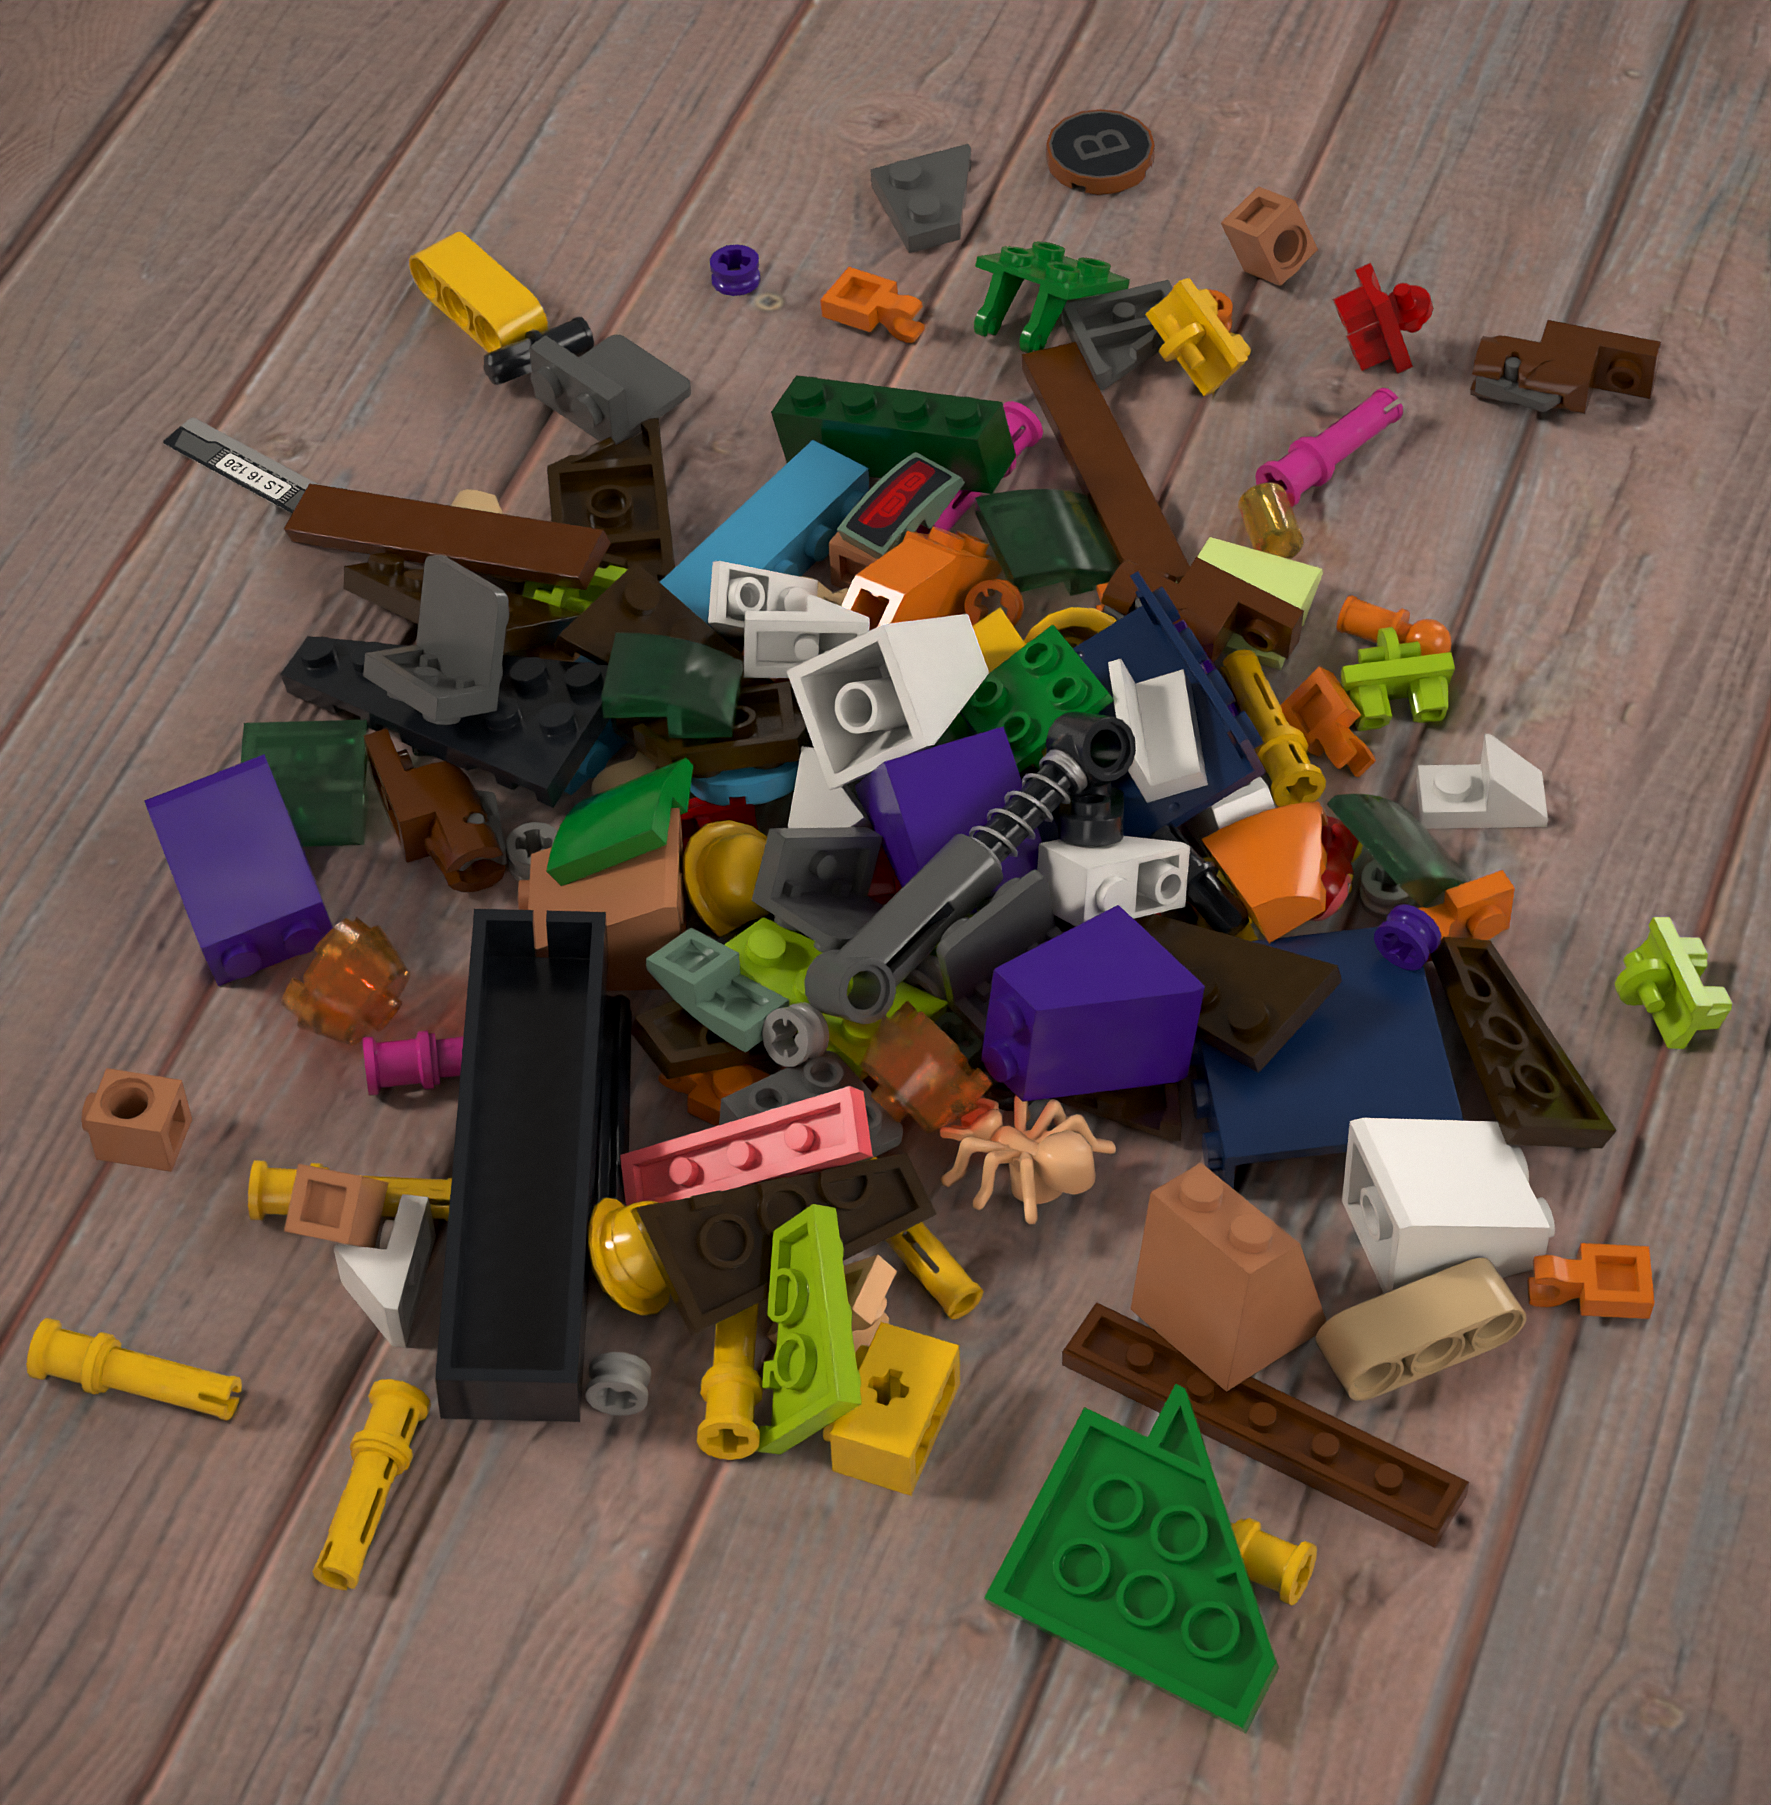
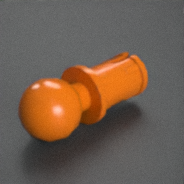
M1352 595L1346 598L1340 610L1336 626L1338 632L1348 633L1377 644L1378 630L1380 628L1393 627L1399 644L1419 642L1421 656L1451 651L1452 638L1443 624L1436 620L1423 619L1412 625L1409 624L1410 612L1401 608L1396 613L1359 600L1358 597Z

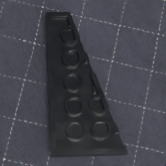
M307 636L280 674L289 694L335 714L343 711L360 716L363 726L372 730L380 731L385 727L399 733L402 743L469 771L481 768L494 774L497 784L513 791L519 785L535 792L538 802L552 808L558 802L631 687L626 668L623 666L503 655V676L499 685L497 711L460 717L458 723L442 725L425 720L421 712L403 701L390 698L386 690L363 677L365 653L406 647L407 645Z

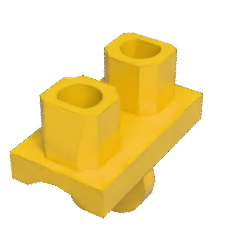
M1188 277L1177 282L1171 292L1145 315L1165 342L1158 351L1163 359L1169 362L1177 358L1203 396L1215 392L1248 360L1247 357L1250 355L1251 349L1240 334L1229 333L1217 317L1218 303L1208 289H1197Z

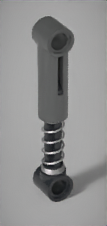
M1074 711L1064 713L1058 717L1049 728L1046 739V755L1040 761V770L1036 774L1030 773L1025 775L1022 779V788L1019 791L1007 792L1005 805L1001 809H991L987 814V823L984 826L972 827L969 832L970 837L964 834H956L840 950L825 951L813 960L808 967L804 980L805 994L810 1005L821 1013L860 1024L875 1023L884 1017L893 1005L896 987L939 945L943 934L954 922L967 917L1003 880L1001 863L1009 855L1017 857L1018 852L1016 848L1026 838L1035 839L1034 830L1044 820L1052 822L1053 816L1051 813L1061 803L1070 804L1069 795H1075L1076 793H1081L1084 789H1090L1098 780L1105 782L1117 780L1126 774L1133 763L1136 753L1135 737L1131 728L1122 719L1113 716ZM853 977V986L851 992L847 996L848 984L851 978Z

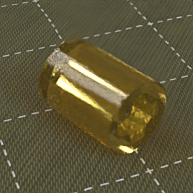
M1262 483L1244 492L1239 499L1238 509L1253 549L1286 559L1295 557L1302 549L1304 539L1284 488L1275 483Z

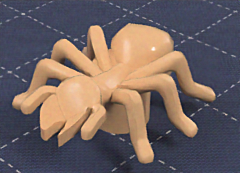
M1017 1095L1014 1097L1013 1128L1009 1125L1003 1126L998 1102L978 1097L975 1099V1108H971L961 1116L962 1126L951 1125V1127H942L940 1129V1136L942 1138L961 1141L955 1165L942 1176L941 1183L943 1186L950 1187L964 1177L973 1153H988L984 1159L981 1187L973 1199V1207L981 1210L985 1206L993 1192L995 1172L998 1165L1009 1163L1012 1194L1015 1198L1024 1202L1025 1221L1028 1224H1036L1038 1220L1037 1204L1050 1202L1058 1198L1062 1193L1076 1195L1090 1189L1095 1183L1096 1177L1093 1152L1111 1155L1116 1152V1147L1110 1140L1095 1138L1082 1115L1076 1114L1066 1117L1061 1103L1055 1099H1051L1046 1104L1032 1129L1026 1131V1123L1031 1116L1028 1101L1023 1102ZM1054 1119L1056 1127L1048 1131L1047 1129Z

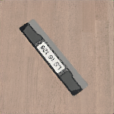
M194 417L188 419L163 441L164 445L291 514L309 483L317 484Z

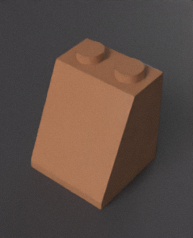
M671 808L667 845L564 886H560L546 872L552 847L532 853L530 880H519L518 906L519 910H534L537 957L549 958L546 929L547 910L606 912L608 939L606 991L664 989L647 970L646 958L687 930L688 893L683 881L684 848L680 809Z
M1202 1163L1150 1192L1130 1309L1226 1392L1317 1335L1319 1329L1326 1322V1318L1304 1253L1298 1241Z

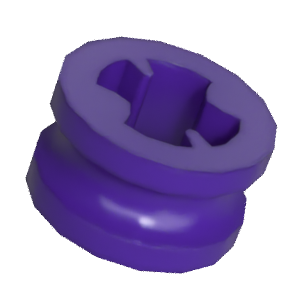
M738 244L727 245L716 250L710 258L713 287L720 293L730 296L745 295L756 289L761 281L760 271L758 270L759 257L756 251L748 246ZM740 268V270H733V271L730 270V269Z
M1404 904L1395 906L1387 915V920L1374 932V942L1382 956L1390 963L1410 971L1420 969L1427 962L1429 954L1437 949L1442 937L1439 927L1429 915L1414 906Z

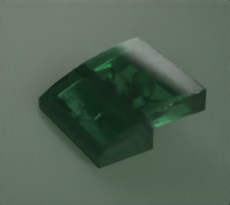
M1024 489L975 497V515L1007 581L1014 584L1020 593L1060 582L1064 583L1070 596L1094 591L1097 585L1109 583L1121 565L1085 494L1057 489Z
M616 633L601 696L604 718L667 717L669 738L732 737L743 677L742 662L716 649L684 639L644 633Z
M367 719L244 723L241 763L265 754L303 847L365 845L369 797L366 786L368 759L363 735L369 734Z
M1369 794L1335 795L1327 803L1328 807L1399 887L1422 907L1426 908L1443 891L1445 892V890L1473 881L1419 820L1402 805L1390 799Z

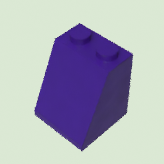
M1003 726L884 761L855 785V789L874 831L883 836L882 848L903 888L956 834H964L970 837L969 832L972 827L984 826L987 823L988 812L995 808L1001 809L1005 805L1007 792L1019 791L1022 788V780ZM1038 828L1034 830L1035 839L1026 838L1016 848L1018 852L1017 857L1009 855L1001 863L1003 880L984 900L994 897L998 889L1007 881L1013 878H1022L1029 872L1037 870L1039 844L1042 843ZM975 908L967 917L976 914L978 912L977 908Z
M265 754L144 800L199 946L218 986L239 978L251 976L259 970L297 955L307 954L320 946L338 940L302 843Z
M1117 905L994 969L981 1061L996 1081L1003 1082L1023 1102L1179 1082L1188 1077L1205 986L1125 910Z

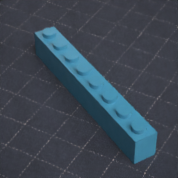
M812 440L664 577L660 583L710 626L708 617L713 562L723 561L802 576L813 564L824 560L829 555V542L838 532L837 528L869 491L868 468ZM723 637L730 644L735 640ZM582 655L574 661L594 663ZM631 683L630 689L620 704L657 699V697ZM611 718L564 792L573 795L589 778H595L605 768L608 760L627 743L613 732Z

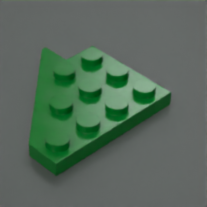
M1178 1384L1174 1385L1148 1437L1084 1407L984 1599L989 1605L1246 1734L1279 1666L1189 1395L1184 1387Z

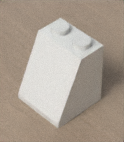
M962 614L883 624L787 670V674L829 790H833L870 774L884 761L922 751L935 745L989 674L969 615Z
M1360 1118L1350 1121L1342 1202L1384 1294L1475 1258H1487L1490 1260L1500 1276L1504 1278L1533 1270V1258L1546 1255L1548 1239L1555 1234V1224L1551 1209L1543 1197L1536 1199L1528 1183L1529 1171L1525 1156L1518 1145L1510 1146L1506 1144L1498 1122Z

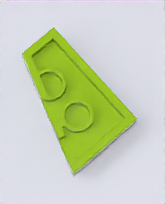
M762 917L724 944L739 953L740 974L789 999V1006L804 1002L810 1004L805 994L804 980L808 967L817 956L822 954V952L814 947V940L793 930L783 928L777 923ZM853 977L851 978L848 984L847 996L851 992L853 986ZM902 981L896 987L893 1005L887 1014L875 1023L860 1024L822 1013L829 1030V1042L826 1050L838 1054L860 1080L863 1081L896 1056L941 1015L945 1014L948 1002Z
M812 1204L773 1231L767 1315L773 1322L778 1323L777 1347L774 1359L764 1362L762 1388L773 1390L771 1426H759L760 1440L757 1452L781 1455L862 1404L860 1395L861 1377L856 1365L851 1327L852 1310L848 1303L843 1266L844 1250L839 1236L836 1208Z

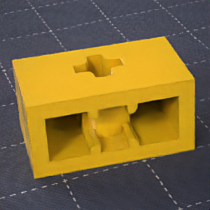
M880 1322L870 1346L861 1344L855 1353L856 1365L861 1377L860 1395L862 1404L824 1427L823 1439L830 1442L833 1472L912 1496L960 1386V1349L957 1344Z

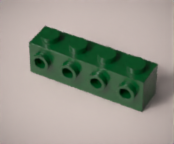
M796 375L771 411L786 463L814 440L867 467L869 477L882 478L902 460L917 452L962 477L964 485L960 490L993 494L1016 458L1003 403L1000 401Z

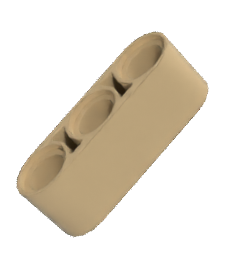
M1475 1258L1334 1315L1319 1329L1315 1339L1317 1346L1349 1397L1355 1401H1365L1503 1345L1516 1336L1526 1322V1313L1492 1262L1487 1258Z

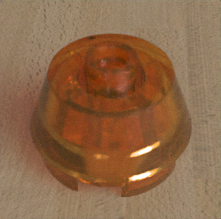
M356 917L354 922L345 918L331 929L313 949L318 955L309 965L303 976L305 983L293 977L284 992L281 1005L298 1017V1028L353 1046L362 1041L363 1037H366L373 1029L377 1032L383 1030L395 1017L403 1003L399 997L409 981L410 971L380 925L370 928L358 917Z
M908 1000L890 1018L885 1015L882 1016L859 1064L860 1069L877 1086L870 1097L883 1107L897 1123L907 1115L927 1134L979 1109L976 1102L993 1085L979 1068L974 1070L968 1064L969 1060L959 1050L960 1047L922 1011L918 1013Z

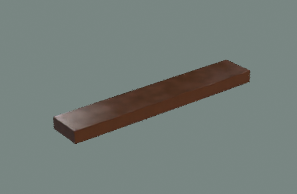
M1076 342L1022 354V370L1118 565L1120 566L1125 560L1129 559L1138 565L1169 573L1176 577L1179 584L1190 566Z
M309 483L284 527L292 542L370 555L390 553L400 555L406 561L424 564L428 556L442 554L472 572L580 590L587 589L611 544L606 533L601 529Z
M1095 1303L1062 1351V1366L1158 1413L1164 1407L1174 1385L1178 1384L1184 1387L1189 1395L1201 1434L1436 1548L1467 1496L1469 1481L1253 1377H1249L1226 1392L1155 1330L1100 1303Z

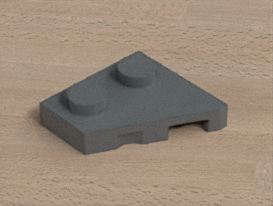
M969 144L907 160H900L871 169V187L908 253L961 239L963 209L967 199L968 174L971 172V147Z
M1169 280L1065 304L1062 310V323L1071 341L1076 342L1100 391L1105 390L1154 356L1165 343L1145 314L1171 292L1173 287Z

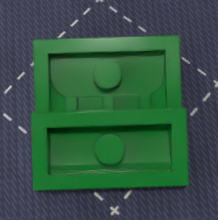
M684 758L583 799L571 809L561 823L550 851L546 872L560 886H564L667 845L671 808H679L680 815L688 812L693 764L687 758Z

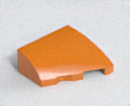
M1318 801L1285 805L1266 810L1223 827L1201 839L1210 858L1232 886L1241 904L1247 910L1249 917L1268 943L1273 942L1325 911L1326 889L1321 881V876L1327 869V853L1321 843L1322 826L1328 825V818Z

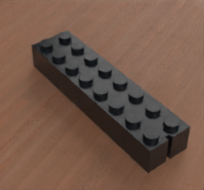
M474 909L435 1375L440 1419L580 1422L590 1268L587 1250V1229L593 1212L608 970L606 912L547 910L546 929L549 958L537 957L534 910Z

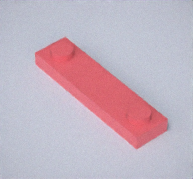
M848 1086L620 1155L626 1206L641 1201L664 1203L689 1198L694 1195L754 1185L763 1181L818 1172L823 1169L843 1166L873 1157L864 1091Z

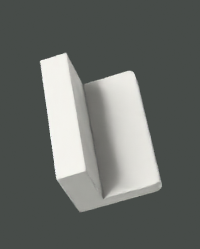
M1122 659L1108 662L1116 718L1122 719L1131 728L1135 737L1136 753L1128 772L1146 802L1208 785L1192 686L1184 669L1135 684Z

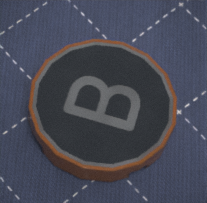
M1098 109L1073 114L1062 119L1051 129L1046 142V160L1050 173L1061 184L1071 189L1072 183L1085 186V193L1096 195L1112 194L1134 187L1146 177V170L1150 166L1152 168L1154 162L1155 144L1151 131L1139 119L1119 111Z

